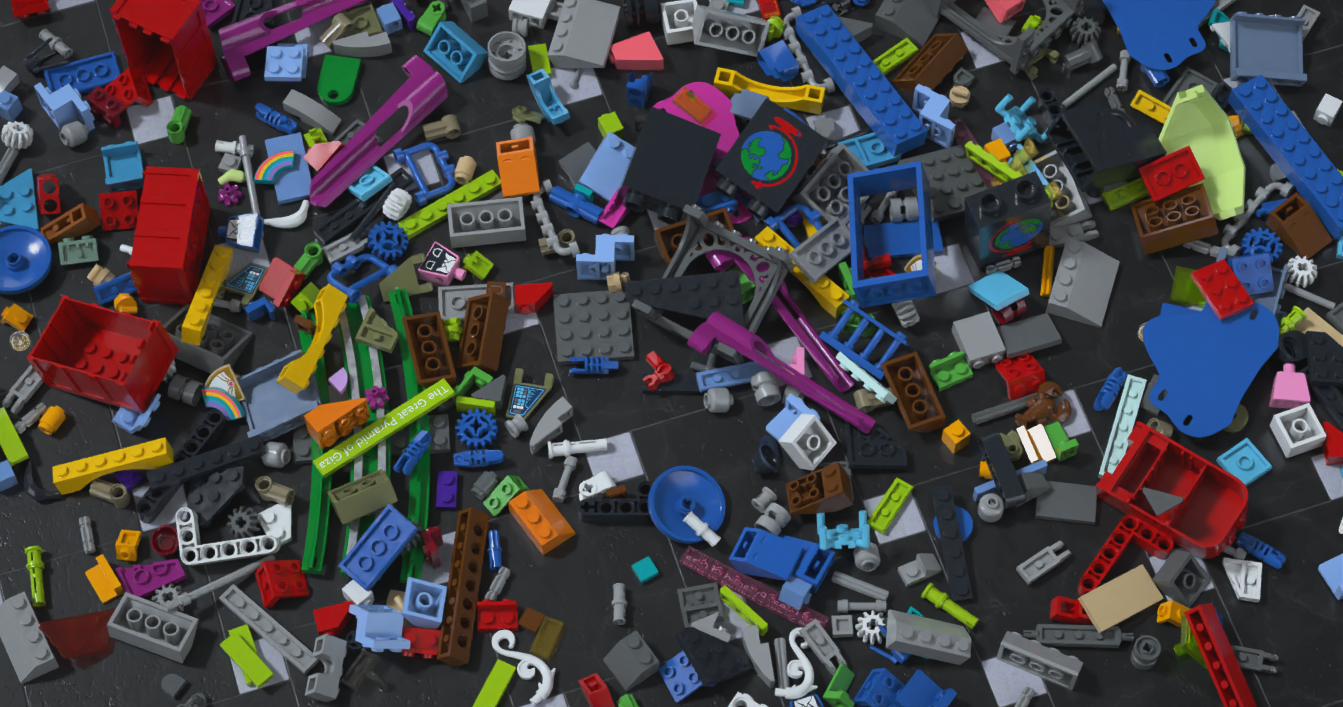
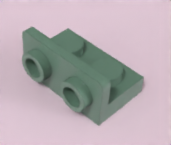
M93 235L82 236V240L74 241V238L63 239V242L58 243L61 265L100 261L98 239L93 238Z

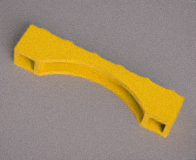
M719 67L714 79V87L727 97L732 98L734 93L740 94L742 89L768 96L772 102L780 107L821 115L825 97L824 87L808 84L797 87L771 86L751 80L737 71Z
M768 226L754 238L759 243L758 246L762 248L765 246H772L774 248L779 246L785 249L787 254L794 250L792 246ZM793 262L795 267L792 274L808 288L819 304L835 319L842 313L843 309L849 307L843 303V300L849 301L850 296L826 275H823L812 284Z
M219 245L214 246L183 322L181 342L200 346L217 293L231 269L233 249Z
M330 284L320 290L314 303L316 329L312 344L301 358L293 360L283 367L276 383L294 394L307 389L310 384L308 379L317 369L318 365H316V362L323 356L325 352L323 348L332 337L331 331L340 320L338 316L346 308L347 304L345 301L348 295Z
M161 438L52 467L53 483L59 492L64 495L80 491L94 479L112 472L131 469L155 470L174 463L173 449L166 438Z

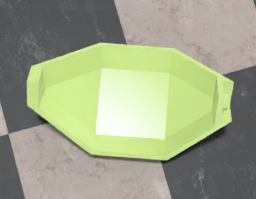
M1203 85L1178 92L1158 138L1167 152L1166 155L1190 146L1205 177V180L1195 185L1203 183L1214 217L1220 221L1244 213L1246 167L1230 118Z

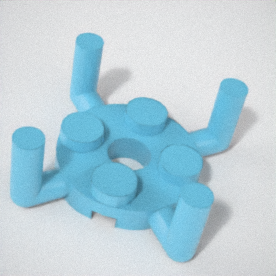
M1007 94L995 107V111L1004 117L1005 123L1009 122L1011 125L1009 129L1016 135V141L1021 142L1029 138V140L1035 139L1040 144H1044L1048 140L1045 134L1046 131L1040 135L1035 127L1037 124L1036 120L1025 115L1028 109L1036 102V99L1031 96L1020 108L1014 106L1007 111L1004 108L1013 100L1012 95Z
M859 511V528L853 529L848 528L846 524H839L836 529L827 530L825 526V513H817V533L821 550L829 548L842 549V545H848V548L862 547L867 549L870 547V525L867 524V511Z

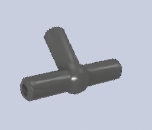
M710 353L707 365L692 361L690 369L701 372L717 369L714 367L717 354Z

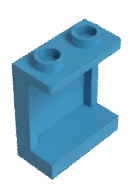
M128 141L123 144L108 145L101 148L106 173L105 182L109 193L143 188L145 179L142 174L144 170L138 141Z

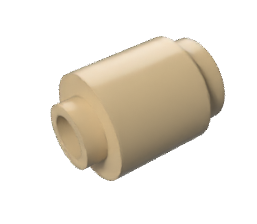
M464 156L459 158L454 172V179L457 183L466 185L472 180L477 165L472 157Z

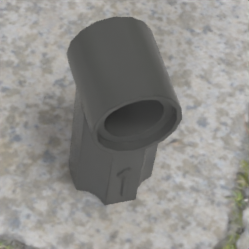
M1096 40L1082 45V48L1064 56L1069 70L1078 68L1086 63H1094L1103 58Z

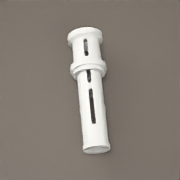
M606 438L569 442V440L558 443L547 442L549 459L555 456L567 457L575 453L607 451Z

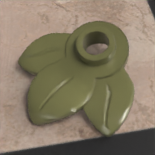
M517 106L512 109V118L519 123L530 120L541 124V119H545L543 114L528 111L523 106Z
M1013 430L1007 435L1000 433L1011 461L1019 460L1023 454L1019 434Z

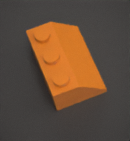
M542 489L524 491L508 502L510 513L542 555H545L576 534Z

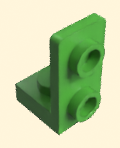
M738 265L729 270L739 271L742 304H745L754 298L756 286L752 280L748 279Z
M474 366L471 371L464 375L462 383L453 389L455 392V396L452 397L453 403L456 404L457 396H464L474 382L481 389L494 380L493 377Z
M1059 422L1044 427L1058 462L1076 455L1079 446L1077 440L1074 438L1069 441Z
M507 475L485 499L483 504L493 516H498L510 500L530 489L519 476Z
M840 664L823 698L833 707H853L855 703L846 692L855 674L844 664Z

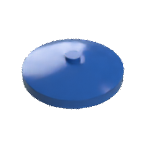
M12 225L0 228V293L13 295L27 292L38 286L51 269L52 251L49 243L39 231L28 226Z
M676 466L663 472L652 484L648 495V510L653 523L666 537L676 542L692 544L704 541L705 539L700 535L697 536L695 534L696 531L684 522L683 519L692 511L702 522L708 523V527L713 532H716L725 516V499L720 486L708 473L692 466Z

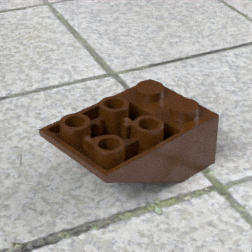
M1297 192L1271 211L1266 221V225L1273 232H1276V235L1302 259L1306 256V260H1309L1333 240L1310 204Z
M839 462L786 483L791 515L837 512L853 505L849 475Z

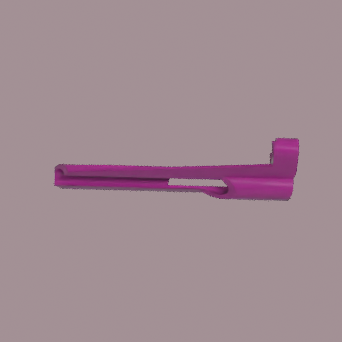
M296 0L221 28L218 31L224 56L221 57L222 65L225 71L229 73L233 82L251 75L245 59L246 56L369 0ZM302 6V17L274 29H269L264 25V20Z
M417 55L412 56L401 66L409 76V79L311 180L309 198L313 206L326 208L448 97L447 86L440 73L434 71L430 65ZM407 106L409 113L403 127L379 147L376 135L377 128L400 107Z
M740 247L736 248V252L741 250ZM723 250L707 252L706 258L716 271L728 272L738 265L756 286L754 273L742 257ZM751 256L750 260L753 262H756L758 259H760L754 258L753 256ZM767 262L760 263L757 266V271H767L770 264ZM768 276L760 277V282L764 283V278L767 279ZM783 280L779 291L798 314L799 318L794 319L777 295H775L771 305L790 327L834 387L841 393L846 392L855 384V380L847 371L839 366L841 362L835 358V354L825 341L819 338V333L788 294Z
M719 311L712 313L707 321L702 323L692 333L687 342L688 346L706 355L708 351L712 350L718 340L776 374L781 381L864 433L868 434L876 422L875 419L775 357L764 340ZM755 349H757V350L760 351L761 353L765 354V355L768 356L769 358L773 359L774 361H776V362L779 363L780 365L784 366V367L787 368L788 370L792 371L793 373H795V375H792L791 373H789V372L786 371L785 369L781 368V367L778 366L777 364H775V363H773L772 361H770L769 359L765 358L764 356H762L761 354H759L758 352H756Z

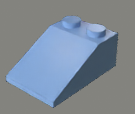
M609 132L602 140L578 183L593 190L594 193L609 202L621 185L634 147Z

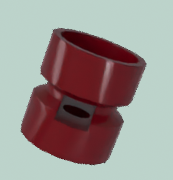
M1023 298L998 311L990 307L993 316L1002 325L1007 324L1014 317H1018L1027 311Z

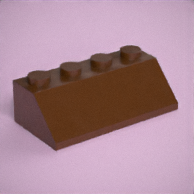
M958 33L934 34L892 82L913 97L918 84L933 90L943 81L944 76L953 70V66L964 58V54L969 49Z
M726 207L706 213L705 216L709 218L710 222L715 223L717 221L725 225L726 230L730 232L732 229L734 230ZM687 220L656 229L654 232L655 243L667 265L670 264L679 247ZM707 234L704 237L706 246L711 247L714 244V238L711 234ZM718 237V244H719V245L725 244V241L722 242V241L720 240V238ZM698 242L697 245H699V247H697L696 250L699 251L703 247L700 245V242Z
M494 292L468 298L455 369L471 371L475 366L485 373L497 371L509 311V299Z
M440 311L402 317L418 386L429 388L444 378L450 387L454 389L456 374Z
M917 351L880 364L893 395L898 398L896 402L909 431L927 433L945 427L946 416Z

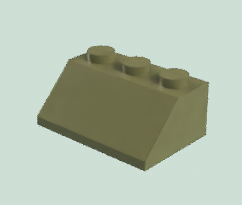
M382 469L327 492L342 524H351L359 517L370 516L376 510L386 508L388 504L393 505L394 502L398 501L390 479Z

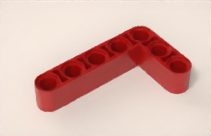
M1132 514L1125 515L1082 576L1078 586L1079 595L1083 596L1102 585L1130 542L1156 558L1164 560L1171 554L1174 546L1173 540ZM1126 524H1129V525H1131L1133 528H1132V529H1129V528H1127L1125 525H1126ZM1142 535H1148L1150 539H1145ZM1115 539H1119L1123 543L1119 544L1115 541ZM1164 545L1167 547V550H1163L1159 546ZM1105 554H1109V555H1111L1113 558L1109 559V558H1106L1104 555H1105ZM1099 569L1102 573L1098 574L1094 570ZM1084 584H1088V585H1090L1092 588H1091V589H1087V588H1085L1083 585H1084Z

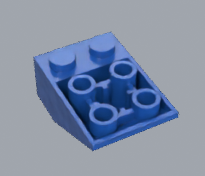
M745 527L729 560L738 573L788 581L804 548L762 529Z
M781 534V538L803 546L802 554L791 575L811 584L810 592L816 594L834 563L835 552L830 549L821 550L820 545L817 543Z

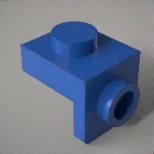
M265 297L252 301L244 307L250 322L268 313L272 321L276 319L274 314L276 309L271 301L268 303Z

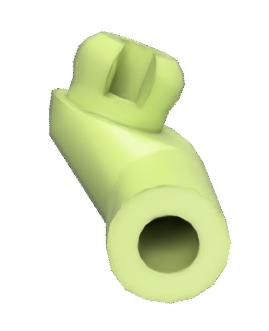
M230 169L219 177L218 181L222 186L230 181L241 183L246 181V176L243 171Z

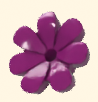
M225 184L224 189L218 191V195H220L218 201L220 203L225 201V206L230 207L231 202L234 204L239 202L238 198L242 197V193L238 191L239 187L237 185L231 187L229 184Z
M373 386L371 390L367 389L365 391L367 405L370 404L371 409H375L377 405L379 408H384L385 404L383 401L389 400V396L385 394L387 390L384 387L379 389L377 386Z

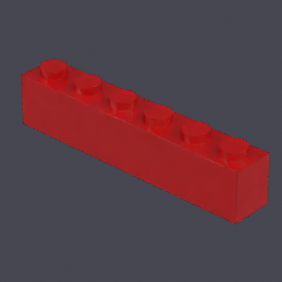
M1201 604L1184 612L1224 707H1257L1213 604Z

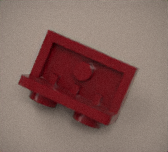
M97 86L86 97L87 103L91 108L90 112L95 116H100L107 125L111 124L117 128L121 124L118 113L125 105L100 86Z
M439 526L430 527L421 533L423 543L421 547L427 564L431 563L433 568L436 569L441 566L437 548L443 545V539Z

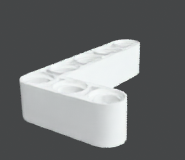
M183 507L176 513L180 557L183 563L187 565L197 566L270 555L278 552L280 549V541L272 535L201 545L196 512ZM189 512L191 515L188 522H184L182 519L183 514ZM191 531L193 539L186 542L185 535ZM272 539L274 547L267 550L266 542ZM253 542L255 548L252 552L248 553L246 546L248 543ZM233 545L235 552L233 555L228 556L226 552L227 547ZM213 548L215 550V556L209 559L207 557V551ZM194 551L195 559L189 562L187 555L189 552Z

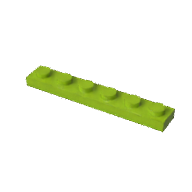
M970 141L964 145L969 159L1002 181L1007 182L1023 176L1020 172L1012 170L1007 163L997 160L993 154L985 152L980 145H975ZM1046 190V192H1047V194H1048V196H1049V198H1050V200H1051V208H1052V207H1053L1052 195Z
M492 169L398 222V227L400 229L404 228L403 234H408L407 239L409 240L448 218L447 204L476 202L501 188V180Z

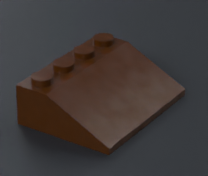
M1203 183L1188 187L1155 203L1150 198L1130 204L1145 255L1219 234Z

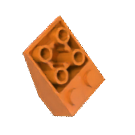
M533 136L496 142L503 198L540 193L537 153Z
M360 398L319 405L304 415L308 433L319 447L324 449L325 447L332 446L340 437L348 435L356 426L366 423L368 418H370L366 399Z

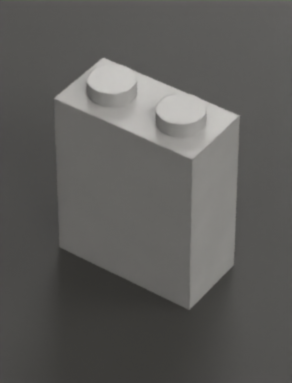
M989 311L953 322L952 333L960 351H964V359L970 369H978L985 364L991 362L998 363L1004 359L1006 349Z

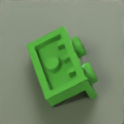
M846 262L839 263L838 276L845 292L850 296L849 301L853 299L859 303L852 288V268H848Z
M963 350L952 352L948 357L941 360L936 359L929 365L928 374L938 392L973 377V372L964 359L965 353Z

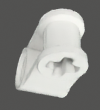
M608 471L600 472L580 484V501L590 499V497L591 499H602L606 497L607 489L617 487Z

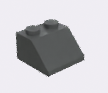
M1174 550L1153 578V581L1163 594L1188 608L1192 606L1211 580L1192 553Z
M637 630L620 640L603 659L626 692L659 671V660Z

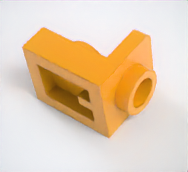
M121 529L115 544L118 560H137V547L141 540V531Z

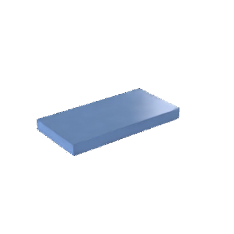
M301 132L265 140L268 157L281 151L295 150L294 169L282 171L274 180L279 205L309 198L311 175L308 162L303 158L306 153Z

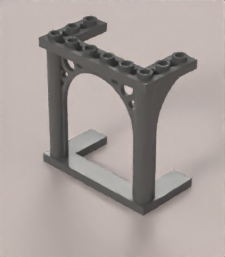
M934 0L932 14L936 17L942 14L1011 64L1010 71L1016 74L1019 70H1024L1031 59H1036L1040 51L1046 49L1054 38L1057 39L1065 28L1068 29L1076 18H1080L1083 15V8L1087 0H1042L1046 9V17L1043 24L1036 31L1028 27L1017 37L1004 36L991 31L955 5L954 2L956 0ZM1060 10L1063 13L1061 15H1054L1050 11Z
M686 204L683 209L684 214L687 216L685 231L679 247L662 278L683 276L688 266L697 257L707 252L723 250L739 255L749 264L755 277V295L744 316L745 328L755 334L787 272L792 273L795 267L792 259L789 257L790 255L779 246L776 248L772 246L762 248L758 246L759 243L752 238L746 240L741 237L742 234L732 229L730 232L725 229V225L717 221L715 223L710 222L709 218L705 216L706 213L702 211L703 209L697 205L689 206ZM707 234H711L714 238V244L711 247L706 246L704 243V237ZM718 237L722 242L725 241L724 245L721 246L718 244ZM698 242H700V245L703 247L699 251L696 250V248L699 247V245H697ZM737 247L741 248L739 252H736ZM751 256L760 258L756 262L750 260ZM767 262L770 264L767 271H757V266L760 263ZM768 276L767 279L764 278V283L760 282V277ZM636 299L634 300L632 307L642 317L689 340L693 332L662 317L661 315L664 310L650 307ZM721 342L718 345L715 344L710 351L736 365L743 364L745 361L742 358L743 354Z

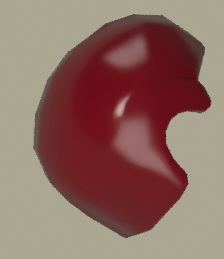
M161 525L152 533V549L160 556H170L179 549L178 533L174 527Z

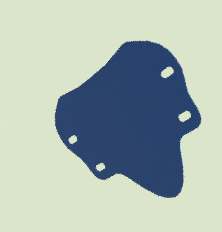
M1102 0L1121 32L1129 55L1147 67L1155 70L1174 68L1187 57L1203 51L1206 47V43L1198 30V25L1212 9L1215 0ZM1189 38H1194L1198 46L1193 47ZM1165 53H1168L1172 59L1171 63L1167 62V60L1165 59Z
M1207 302L1199 313L1169 314L1151 319L1144 326L1143 342L1158 370L1159 378L1149 393L1150 402L1167 414L1177 429L1192 437L1210 436L1228 427L1232 422L1240 400L1259 369L1278 348L1279 326L1275 315L1265 306L1254 302L1253 307L1219 320ZM1255 309L1258 310L1259 313L1254 320H1251L1249 316L1251 315L1252 311ZM1162 390H1166L1167 395L1164 400L1159 401V394ZM1187 415H1191L1193 419L1188 426L1183 425Z

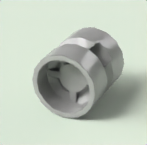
M916 196L905 197L904 200H901V198L889 199L891 222H902L903 219L907 221L918 220L919 212ZM900 206H903L904 213H901Z
M762 371L750 378L759 406H771L781 400L779 387L775 385L777 381L774 373Z
M770 503L764 511V515H761L755 522L754 527L778 536L781 528H784L791 520V516L782 506Z

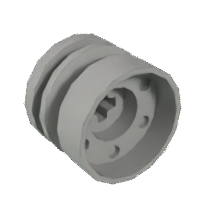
M503 31L495 34L489 40L488 66L492 75L501 80H513L520 77L526 70V43L519 34Z

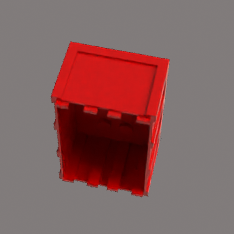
M116 0L109 11L112 15L111 18L114 19L116 33L119 35L123 47L122 51L129 65L128 68L143 73L148 83L152 85L158 84L162 90L167 92L169 90L177 93V97L191 100L218 63L201 1Z
M146 166V171L142 172L145 180L131 259L126 264L128 269L132 270L130 275L132 279H135L133 283L135 287H138L137 294L138 297H141L143 303L186 305L188 303L191 305L199 284L211 209L199 169Z
M63 295L57 310L52 315L39 341L26 359L48 387L144 414L179 349L160 321L132 316L128 312H117L100 307L95 303L88 304Z

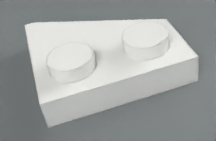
M278 503L258 513L257 519L261 520L260 525L265 534L278 538L280 546L292 541V504L285 506ZM270 539L269 541L272 547H274V541Z
M1223 558V567L1238 600L1259 602L1262 563Z

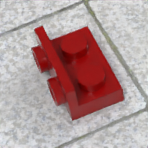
M484 599L481 602H477L478 632L500 631L503 629L518 631L517 601L512 599H503L502 601Z
M403 626L401 637L411 642L410 649H402V655L414 657L415 653H421L423 658L434 659L435 655H438L441 630Z

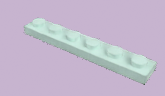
M1132 375L1127 376L1098 478H1102L1106 471L1112 474L1126 453L1128 447L1127 438L1134 426L1146 379Z

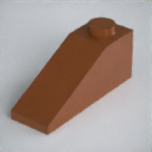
M81 203L39 230L48 243L53 244L63 241L65 238H74L87 234L99 227L100 221L96 209Z

